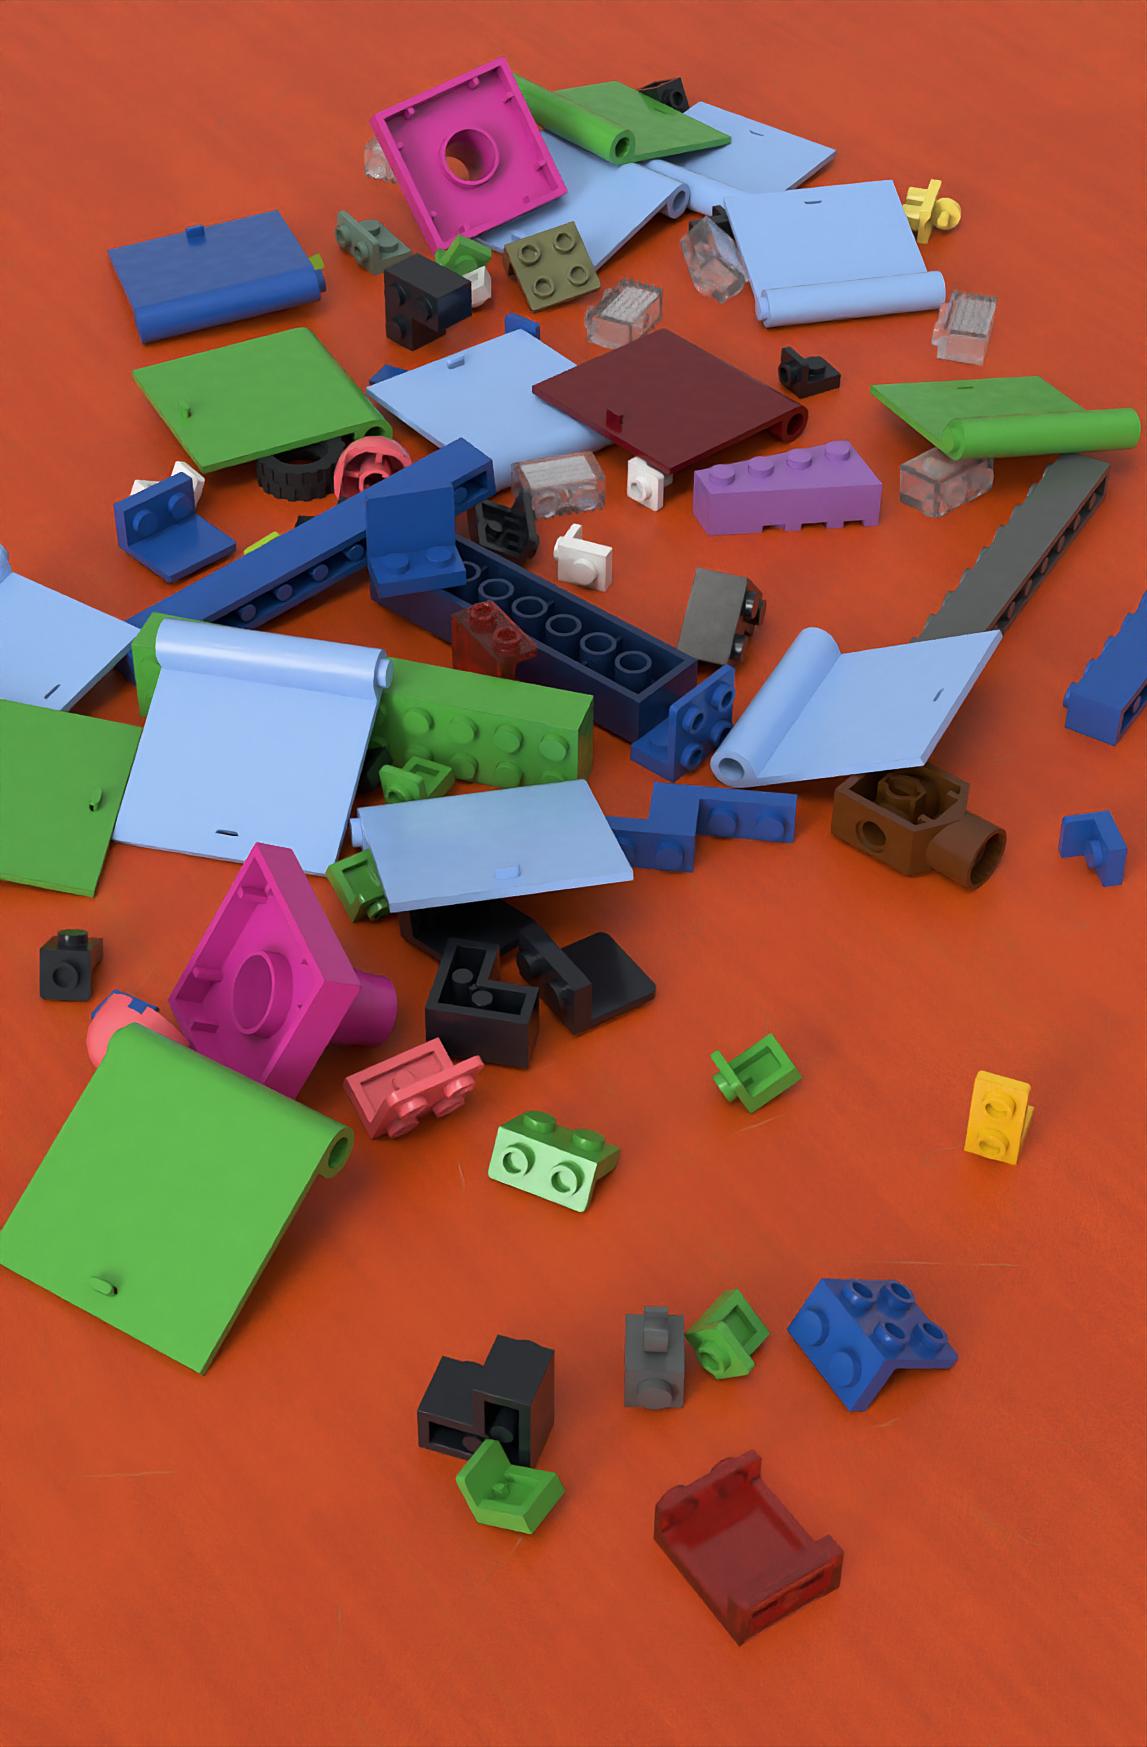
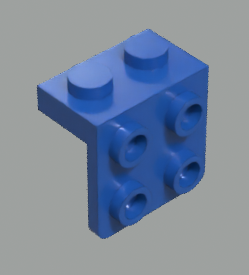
M821 1278L787 1328V1331L849 1411H866L896 1368H951L958 1359L957 1353L947 1342V1334L941 1327L930 1321L918 1307L912 1291L904 1284L891 1279Z

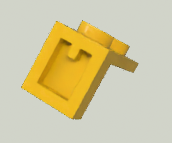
M986 1071L978 1072L974 1083L964 1151L1012 1165L1017 1164L1032 1123L1035 1108L1028 1105L1031 1086L1028 1083Z

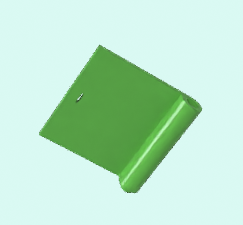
M512 72L537 125L615 165L730 144L731 142L730 136L618 81L550 91Z
M305 327L274 333L131 371L133 380L202 474L347 435L352 442L366 436H383L392 439L393 436L392 426L318 337Z
M1039 376L870 386V393L955 461L1132 449L1138 444L1141 433L1140 419L1134 409L1085 410Z
M0 699V880L94 898L140 743L143 727Z
M130 1023L124 1028L115 1031L107 1045V1053L0 1232V1264L204 1376L317 1175L328 1179L332 1178L347 1162L354 1145V1131L351 1127L140 1023ZM114 1287L117 1288V1294L113 1293Z

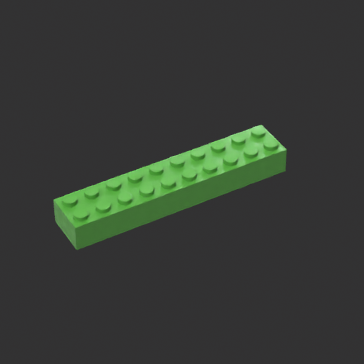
M152 612L131 644L141 717L147 718L161 671V666L156 657V638L161 622L164 618L202 623L209 622ZM387 656V659L392 660L394 664L393 678L390 687L383 688L367 749L386 746L394 760L391 766L403 768L414 755L453 768L455 779L504 789L585 779L587 781L593 763V695Z

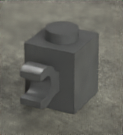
M644 1306V1314H626L624 1407H644L652 1410L665 1407L683 1408L685 1377L684 1315H668V1307Z

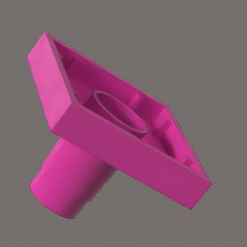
M504 56L376 113L369 120L372 130L433 257H435L434 254L438 248L447 251L458 234L471 240L556 201L568 193ZM445 157H453L461 161L468 171L469 181L462 180L454 175L449 169Z
M255 842L168 998L169 1005L180 1030L190 1043V1049L294 1100L327 1044L377 1047L389 1036L397 1013L396 991L390 979L382 975L364 973L362 970L352 967L293 850Z

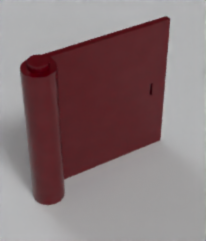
M665 328L652 332L532 386V393L669 476L762 430L769 432L784 442H793L803 433L809 418V413L805 406Z

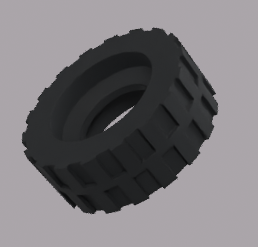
M335 437L256 459L258 485L263 487L264 492L274 495L275 498L287 499L293 502L312 501V499H321L330 493L333 494L334 470L341 453L345 450V443L342 442V437ZM295 460L316 461L303 465L287 464V462Z

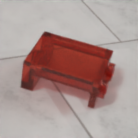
M491 600L474 604L471 607L451 614L453 669L515 681L516 665L538 655V646Z
M754 1449L737 1458L728 1457L723 1459L708 1474L687 1486L678 1485L671 1488L656 1503L653 1539L739 1647L840 1587L844 1551L830 1534L815 1542L761 1478L762 1458Z

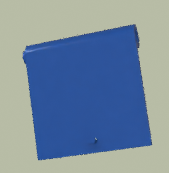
M278 210L207 227L199 224L185 228L186 232L107 250L108 257L131 305L142 344L318 302L321 300L320 293L326 292L325 280L321 269L314 270L312 263Z

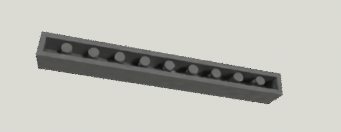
M1077 453L1061 454L1054 464L1049 463L1040 482L1031 485L1023 504H1017L1014 507L1008 523L1005 526H999L989 547L984 546L981 549L973 568H967L964 571L954 592L949 591L946 594L938 613H932L928 617L923 632L918 638L913 637L909 643L1000 630L1003 636L1105 499L1111 464Z

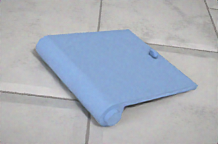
M699 101L683 114L730 136V144L635 163L686 183L690 189V198L686 208L712 217L713 206L721 205L724 208L723 197L794 190L834 159L837 150Z
M543 129L540 133L568 193L556 201L472 240L503 254L505 244L574 221L594 269L597 271L656 213L659 212L671 218L679 217L688 205L690 189L686 183L635 162L615 165Z
M893 180L723 197V205L755 297L756 318L758 321H763L766 328L941 309L944 306L945 283L940 271L927 272Z
M521 328L366 387V395L437 447L442 448L462 437L491 458L493 461L496 492L614 444L613 441L532 393L533 385L578 365Z
M0 544V699L68 712L132 649L131 644L141 629L14 573L8 562L9 554Z
M164 618L156 638V657L161 666V671L111 840L119 844L242 864L247 859L255 842L291 848L305 874L327 877L325 872L328 865L338 862L383 688H389L392 682L394 672L393 661L388 660L386 651L379 648ZM220 833H227V834H233V835H238V836H231V835H225V834H220Z
M814 627L803 629L711 757L710 766L712 772L719 781L727 786L747 788L924 766L1002 640V633L1000 630L841 654L837 643L826 631Z
M585 779L357 808V818L349 819L352 847H361L362 851L370 850L390 913L633 880V870Z

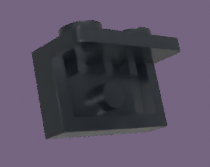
M521 490L511 508L484 500L466 510L471 541L520 567H523L527 558L532 559L536 554L539 546V535L536 534L534 523L535 511L532 510L530 493Z

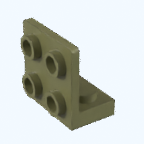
M574 221L504 245L502 265L507 276L516 275L532 313H537L594 293L601 288L600 280Z

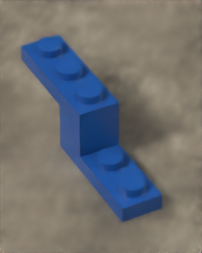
M654 782L648 819L605 816L631 867L693 873L698 835L793 843L797 795Z

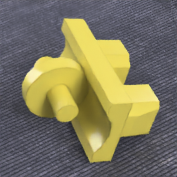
M931 179L928 189L909 187L907 192L906 204H903L902 207L911 230L918 232L917 243L928 244L934 226L942 230H949L954 228L960 221L962 213L956 201L950 198L937 200L941 189V180Z

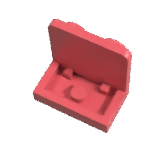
M439 1037L346 1077L342 1085L371 1140L388 1133L390 1138H396L414 1129L419 1124L417 1119L433 1112L437 1117H443L463 1106L465 1103L463 1098L467 1092L477 1085L475 1080L483 1069L484 1063L480 1056L477 1055L453 1065Z

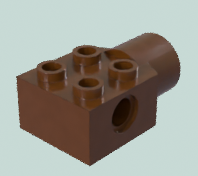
M927 761L924 766L853 774L837 787L834 792L831 834L908 876L934 869L965 887L975 890L981 887L995 871L1002 858L1007 841L1004 829L967 810L970 784Z

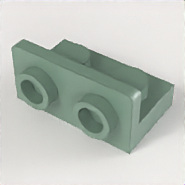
M345 210L337 212L338 226L335 227L337 243L372 275L384 273V269L412 256V250L377 219L364 220L358 223Z

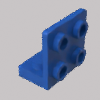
M182 471L113 504L118 546L169 583L182 579L186 575L218 561L237 549L235 540L196 514L193 479Z
M451 482L365 495L367 564L379 599L466 585V569L455 545L454 488Z
M725 664L672 704L669 709V717L631 745L630 760L672 783L676 782L688 771L695 770L702 760L718 749L733 728L732 709L736 695L734 688L735 668Z

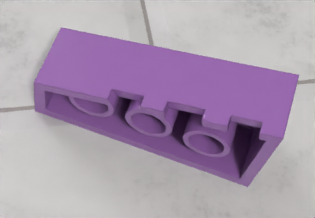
M848 440L831 441L825 445L805 449H792L786 453L766 457L758 456L747 461L727 465L718 464L708 469L694 471L692 513L708 536L762 533L766 525H773L785 531L801 530L802 523L825 522L826 529L843 528L844 521L862 520L863 527L878 526L883 484Z

